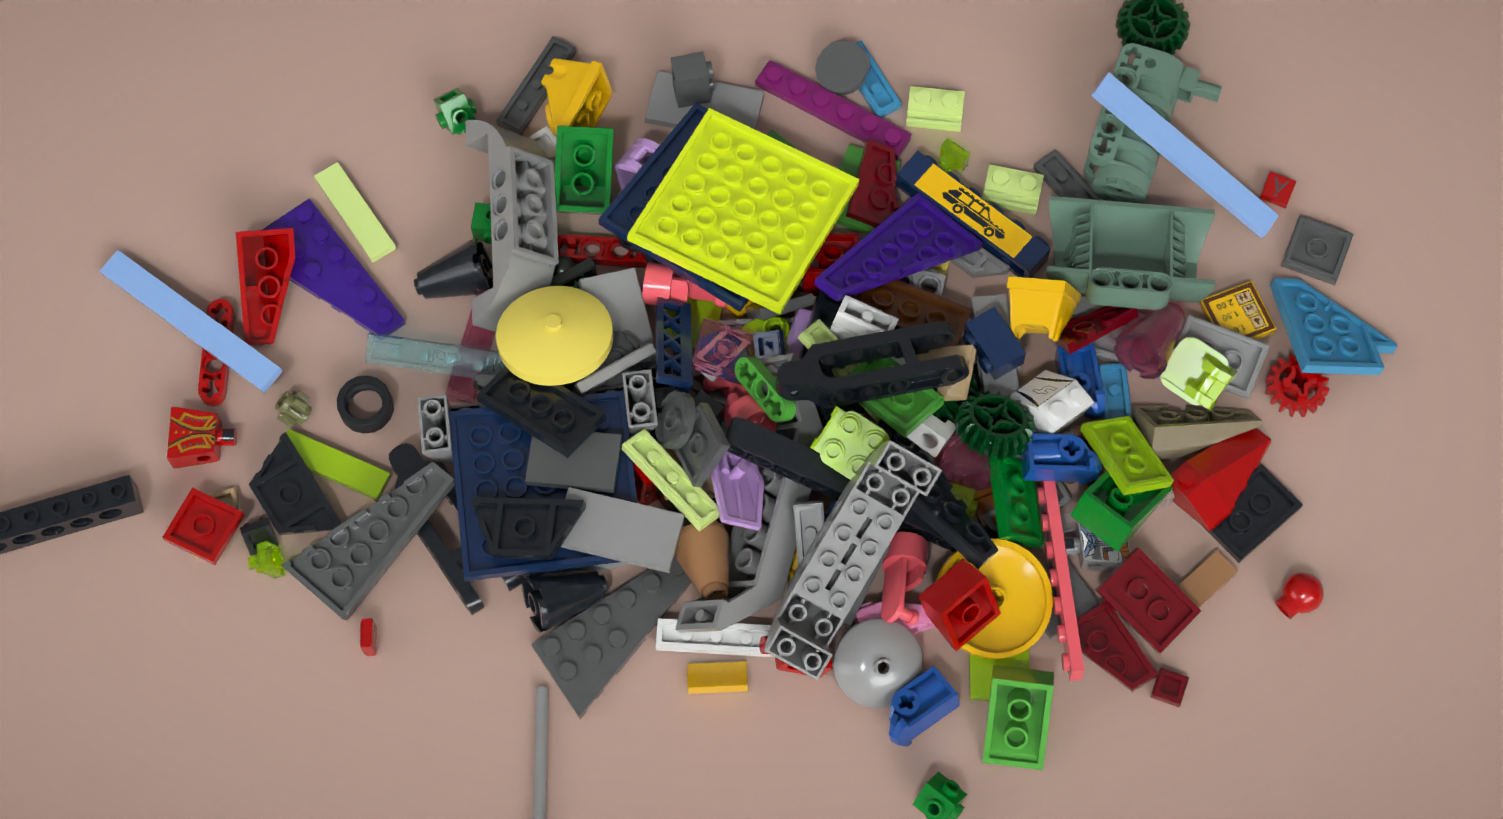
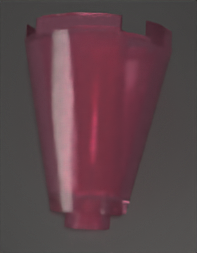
M1168 302L1165 308L1153 310L1117 337L1114 353L1125 369L1130 372L1135 369L1141 373L1139 377L1144 379H1155L1162 375L1166 370L1186 320L1183 309L1175 303Z

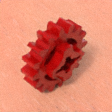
M1289 355L1287 363L1280 358L1276 364L1277 367L1272 365L1269 371L1270 375L1265 380V384L1270 385L1265 391L1266 395H1273L1270 404L1279 403L1278 411L1281 413L1286 408L1289 410L1290 417H1293L1295 411H1299L1301 417H1305L1307 409L1314 414L1318 408L1317 405L1322 406L1326 400L1325 396L1329 393L1330 389L1325 387L1329 377H1321L1322 373H1302L1299 363L1295 361L1293 355ZM1287 372L1286 378L1279 381V377ZM1315 390V395L1308 400V395Z

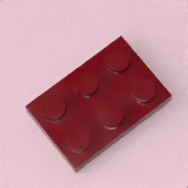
M1135 548L1095 589L1160 654L1201 612L1140 548Z

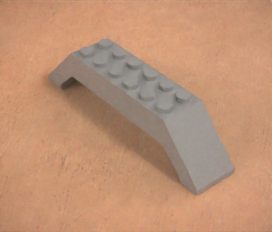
M793 353L760 358L761 362L775 378L778 368L783 363L799 359ZM764 382L762 386L763 394L765 396L768 393V387L766 382ZM809 400L795 401V416L790 421L777 422L775 432L810 448L814 439L823 431V426L813 402ZM757 465L764 480L761 528L757 531L735 525L733 527L729 541L728 596L724 600H705V598L700 597L695 601L683 602L675 628L676 631L680 633L722 631L782 599L796 548L793 503L808 502L812 489Z

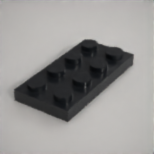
M506 366L477 394L479 403L567 458L606 420L604 411L561 385H538L527 382L514 375Z

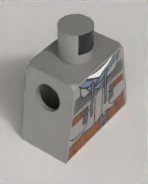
M1077 522L1075 528V537L1064 538L1067 556L1078 555L1082 570L1113 572L1130 554L1129 541L1117 552L1079 522Z

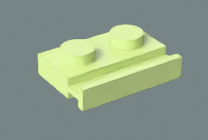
M910 86L906 126L961 132L965 91Z
M989 164L982 198L990 204L998 205L1001 209L1036 215L1044 175Z

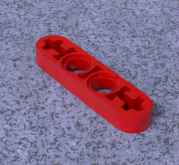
M569 234L557 236L558 256L570 257L575 264H579L591 257L595 265L647 267V262L643 256L635 253L636 258H632L633 253L630 250L622 258L613 256L612 251L616 247L621 246L617 241V237ZM563 244L568 245L566 253L560 252ZM576 244H580V245H579L580 255H576V250H577ZM589 245H596L600 248L599 253L595 256L586 255L584 250Z
M224 299L212 301L208 305L206 314L219 323L216 314L220 312V309H224L226 313L222 314L221 323L233 333L235 313L232 306ZM202 348L198 394L204 404L214 407L222 404L226 398L229 367L223 363L220 370L216 372L209 371L207 368L208 364L217 358ZM210 379L215 380L214 386L217 390V392L213 394V397H209L206 393L210 392L212 388V382L210 381Z

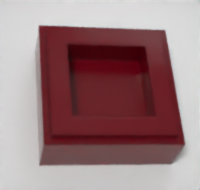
M1160 667L1150 698L1180 707L1189 677Z

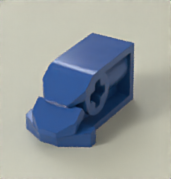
M1090 343L1072 354H1068L1061 347H1057L1054 360L1057 374L1077 380L1094 401L1083 415L1092 419L1104 416L1105 390L1102 387L1094 343Z
M1033 433L1032 441L1027 443V449L1021 456L1023 480L1071 481L1078 482L1079 485H1085L1097 479L1102 470V463L1098 456L1088 448L1081 438L1071 434Z
M932 666L894 694L889 715V738L891 742L899 746H909L912 744L911 740L959 707L958 693L935 666Z

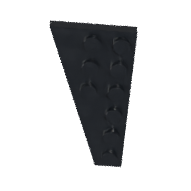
M883 420L876 424L887 432L889 440L939 468L928 452L921 450L909 438L902 436ZM941 471L927 497L919 493L911 509L979 570L999 550L980 523L972 521L966 513L967 505L962 499H956L951 492L952 484Z

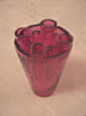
M955 430L937 465L953 488L957 489L956 492L959 495L972 496L974 491L992 487L990 478L991 465L988 456L981 455L979 457L977 451H968V444H961V438L956 435Z

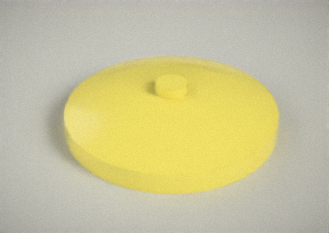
M549 286L530 291L512 302L499 319L496 329V343L499 356L504 365L514 375L530 383L556 386L578 381L598 369L610 353L613 343V328L610 315L605 306L596 297L581 289L568 286Z

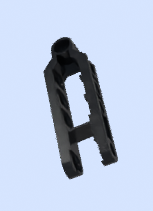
M938 321L813 344L802 359L785 362L778 368L775 386L777 393L786 400H809L829 409L836 406L839 407L953 385L966 379L969 375V369L965 359L960 355L918 361L916 355L929 353V350L945 347L951 342L954 343L955 334L951 325L946 321ZM895 357V359L904 357L906 362L904 365L829 378L822 373V370L837 367L844 369L847 365L863 362L871 364L874 360Z
M400 444L389 453L390 464L397 476L395 489L403 485L406 479L431 462H434L423 460L412 444ZM435 462L450 474L443 463ZM454 486L446 497L450 505H454L458 512L456 487ZM427 520L417 532V535L471 615H474L485 607L470 582H465L464 573L462 572L461 547L450 553ZM518 575L502 577L509 591L522 584Z

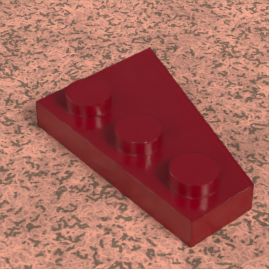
M868 139L865 143L856 178L859 179V185L850 198L845 216L876 228L899 208L895 192V182L897 181L895 149Z
M1105 306L1070 319L1063 329L1059 341L1055 343L1068 354H1072L1139 317L1137 308Z
M1106 601L1077 619L1082 654L1128 690L1134 692L1158 676L1116 612Z

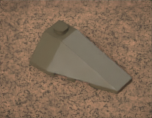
M1168 404L1131 406L1133 422L1161 462L1170 458L1182 457L1262 425V420L1250 409L1214 407L1211 412L1196 409L1195 406H1185V411L1168 410Z

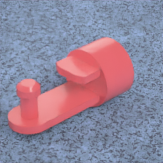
M647 263L642 291L644 304L656 306V301L659 297L687 303L688 298L712 301L718 307L728 305L662 263Z
M736 375L729 377L721 376L714 382L705 377L703 386L707 392L722 389V392L727 397L724 419L728 427L732 418L740 417L775 432L777 422L772 421L738 381Z
M897 532L889 543L890 548L882 563L885 573L881 617L888 623H893L900 618L906 624L912 626L918 622L919 613L915 609L909 610L904 607L905 591H910L923 580L927 571L928 542L916 533Z

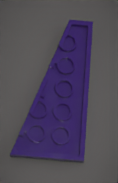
M918 192L817 276L814 285L837 302L844 299L845 295L851 297L979 251L983 242Z
M307 199L262 229L293 228L295 260L290 281L316 298H321L330 304L333 309L349 316L355 323L382 340L406 324L403 317L310 199Z

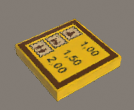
M1252 281L1207 297L1199 303L1208 322L1252 339L1263 338L1275 333L1277 330Z

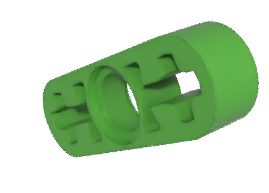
M757 357L739 358L735 364L736 378L768 417L774 422L792 420L796 413L795 401L786 400L777 393L775 386L776 378ZM764 382H766L768 387V393L766 396L763 394L762 390Z

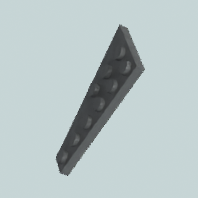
M431 462L406 479L404 484L393 492H387L371 507L362 509L327 533L324 539L315 545L311 544L302 550V554L293 560L286 561L281 566L338 616L347 621L455 486V478L437 463Z
M675 557L670 573L654 569L647 570L531 644L533 650L579 719L584 716L588 707L602 694L606 685L620 672L642 645L651 630L657 626L658 618L663 619L664 614L673 603H676L691 585V580Z

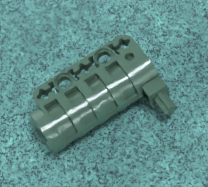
M1135 43L1123 46L1113 76L1121 83L1123 76L1129 77L1126 87L1169 123L1177 99L1191 103L1192 97L1195 95L1218 102L1222 86L1198 80L1201 71L1184 67V64L1175 56ZM1130 54L1136 55L1133 64H1127ZM1103 106L1089 147L1083 176L1091 184L1094 193L1103 200L1143 204L1146 201L1160 153ZM1108 123L1114 124L1111 133H1106ZM1102 142L1107 143L1105 153L1099 151ZM1095 165H1097L1098 167L1094 175L1092 174Z

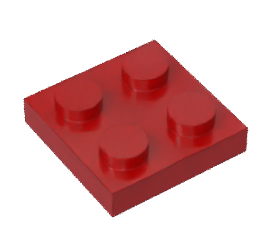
M192 487L162 538L165 542L216 565L245 514L243 511Z

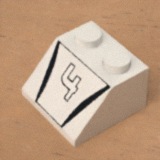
M1047 370L1011 394L1012 400H1021V407L1029 408V414L1034 416V433L1037 434L1059 433L1078 419L1094 403L1077 380Z

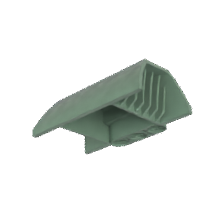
M1050 196L1049 210L1054 244V266H1047L1046 277L1048 280L1066 281L1078 292L1085 293L1087 300L1095 305L1161 310L1168 305L1169 301L1198 303L1214 290L1215 280L1196 279L1197 262L1214 219L1215 210Z

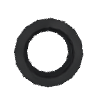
M368 375L358 376L347 381L337 396V410L344 424L352 431L362 434L374 433L382 429L390 421L394 411L393 399L386 384L378 378ZM367 390L378 393L382 399V407L376 415L366 419L355 418L351 415L348 403L355 394Z

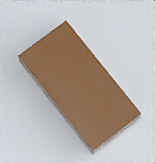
M1216 550L1177 587L1200 608L1233 578L1238 570Z

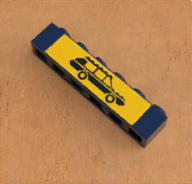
M917 151L897 173V188L911 198L919 192L982 241V248L1009 265L1010 271L1017 277L1032 278L1047 262L1051 248L1048 247L1044 239L1039 236H1033L1021 222L1006 216L998 205L988 203L976 189L968 188L960 182L954 173L946 172L939 167L931 156H924Z

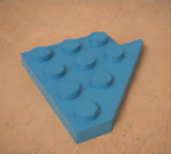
M1274 278L1272 280L1270 288L1302 373L1381 374L1385 367L1379 353L1393 354L1397 348V344L1304 281L1291 278Z

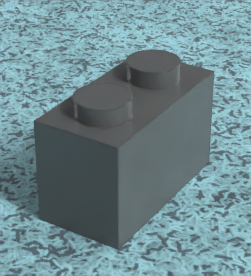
M704 52L671 57L672 82L678 108L693 106L696 102L698 104L709 103L710 91H714V74L711 61L706 62Z

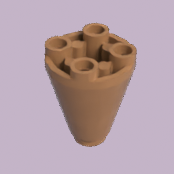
M717 519L700 532L693 524L682 526L674 555L675 559L705 600H724L728 596L729 589L727 529L723 524L718 523Z

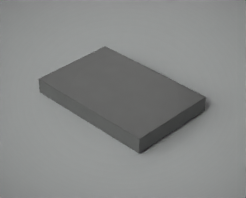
M593 432L568 458L532 436L525 478L526 485L563 489L571 487L584 491L615 493L622 435Z

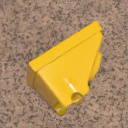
M554 58L549 67L554 69L553 73L545 74L541 80L548 96L549 103L545 106V111L551 133L557 136V126L596 128L613 95V90L602 63L593 60L591 63Z
M1008 276L1010 330L1018 339H1021L1025 333L1049 334L1050 340L1058 342L1063 329L1077 309V305H1080L1081 293L1066 281Z

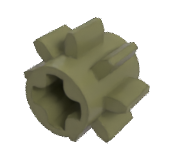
M294 390L292 394L288 391L284 392L275 405V409L280 412L277 419L287 426H293L295 422L301 425L309 417L312 407L307 404L310 397L300 390L297 392Z

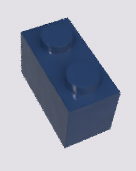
M995 307L965 323L962 336L965 345H973L975 347L980 367L986 374L990 373L994 380L1024 364L1025 350Z

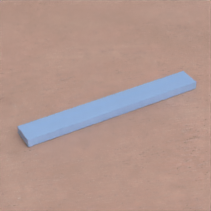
M1108 72L1102 78L1091 94L1094 99L1256 235L1262 238L1268 233L1279 216L1276 212L1111 73Z
M119 250L100 269L102 275L263 393L268 390L283 372L279 366Z

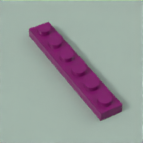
M771 60L767 62L755 80V86L863 143L871 139L894 148L896 160L899 159L911 140V133Z

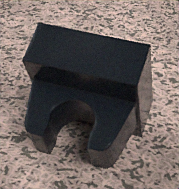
M262 517L259 521L251 524L248 522L243 527H240L241 535L251 556L279 546L268 517Z

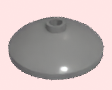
M882 618L867 619L852 626L839 640L833 657L834 676L843 693L855 703L869 708L891 706L894 694L921 675V649L913 634L898 622L888 623ZM881 662H886L887 668L883 672H879L878 665Z

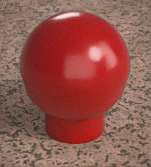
M1295 573L1283 584L1282 595L1274 602L1288 619H1292L1297 613H1309L1320 606L1324 597L1323 586L1318 578L1310 573Z

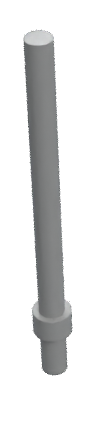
M546 686L536 688L533 819H546L548 687Z

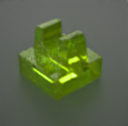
M947 138L940 148V167L946 172H952L956 169L962 173L968 166L970 153Z
M268 541L257 544L258 553L247 558L249 570L256 569V573H264L274 579L285 576V570L281 566L283 564L281 548Z

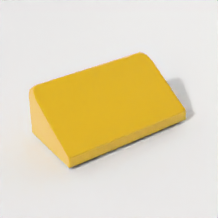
M747 661L687 664L688 694L748 691Z

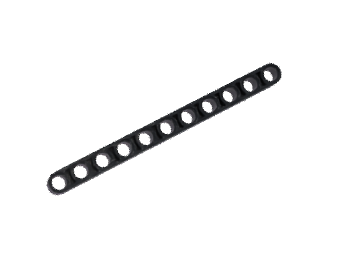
M732 418L725 435L730 444L727 452L835 500L839 499L846 485L851 481L826 465L821 460L820 453L744 418ZM910 508L899 527L900 529L916 533L927 541L955 553L957 551ZM981 525L991 539H999L997 531Z

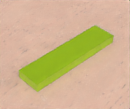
M289 428L287 429L288 437L310 472L379 501L392 477L389 472Z

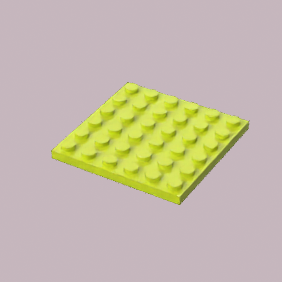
M709 108L629 231L627 240L781 315L857 189L859 179Z

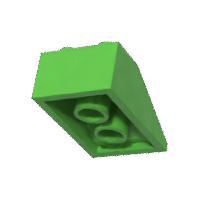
M993 665L982 763L1043 770L1054 688V672Z

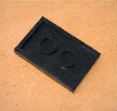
M1260 464L1252 472L1244 492L1240 493L1235 502L1232 513L1211 532L1206 528L1204 529L1240 563L1297 513L1303 504Z

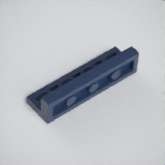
M658 297L656 301V382L673 386V391L677 390L689 393L693 383L691 304ZM664 309L676 311L673 318L670 317ZM669 327L672 329V337L665 331V329ZM671 347L673 357L670 356L664 349ZM671 367L673 375L665 374L664 369Z

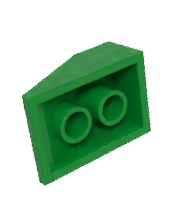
M557 126L555 160L556 213L602 215L610 206L612 200L614 129Z
M1106 471L1083 493L1070 516L1118 552L1167 497L1173 486L1123 495L1108 471Z

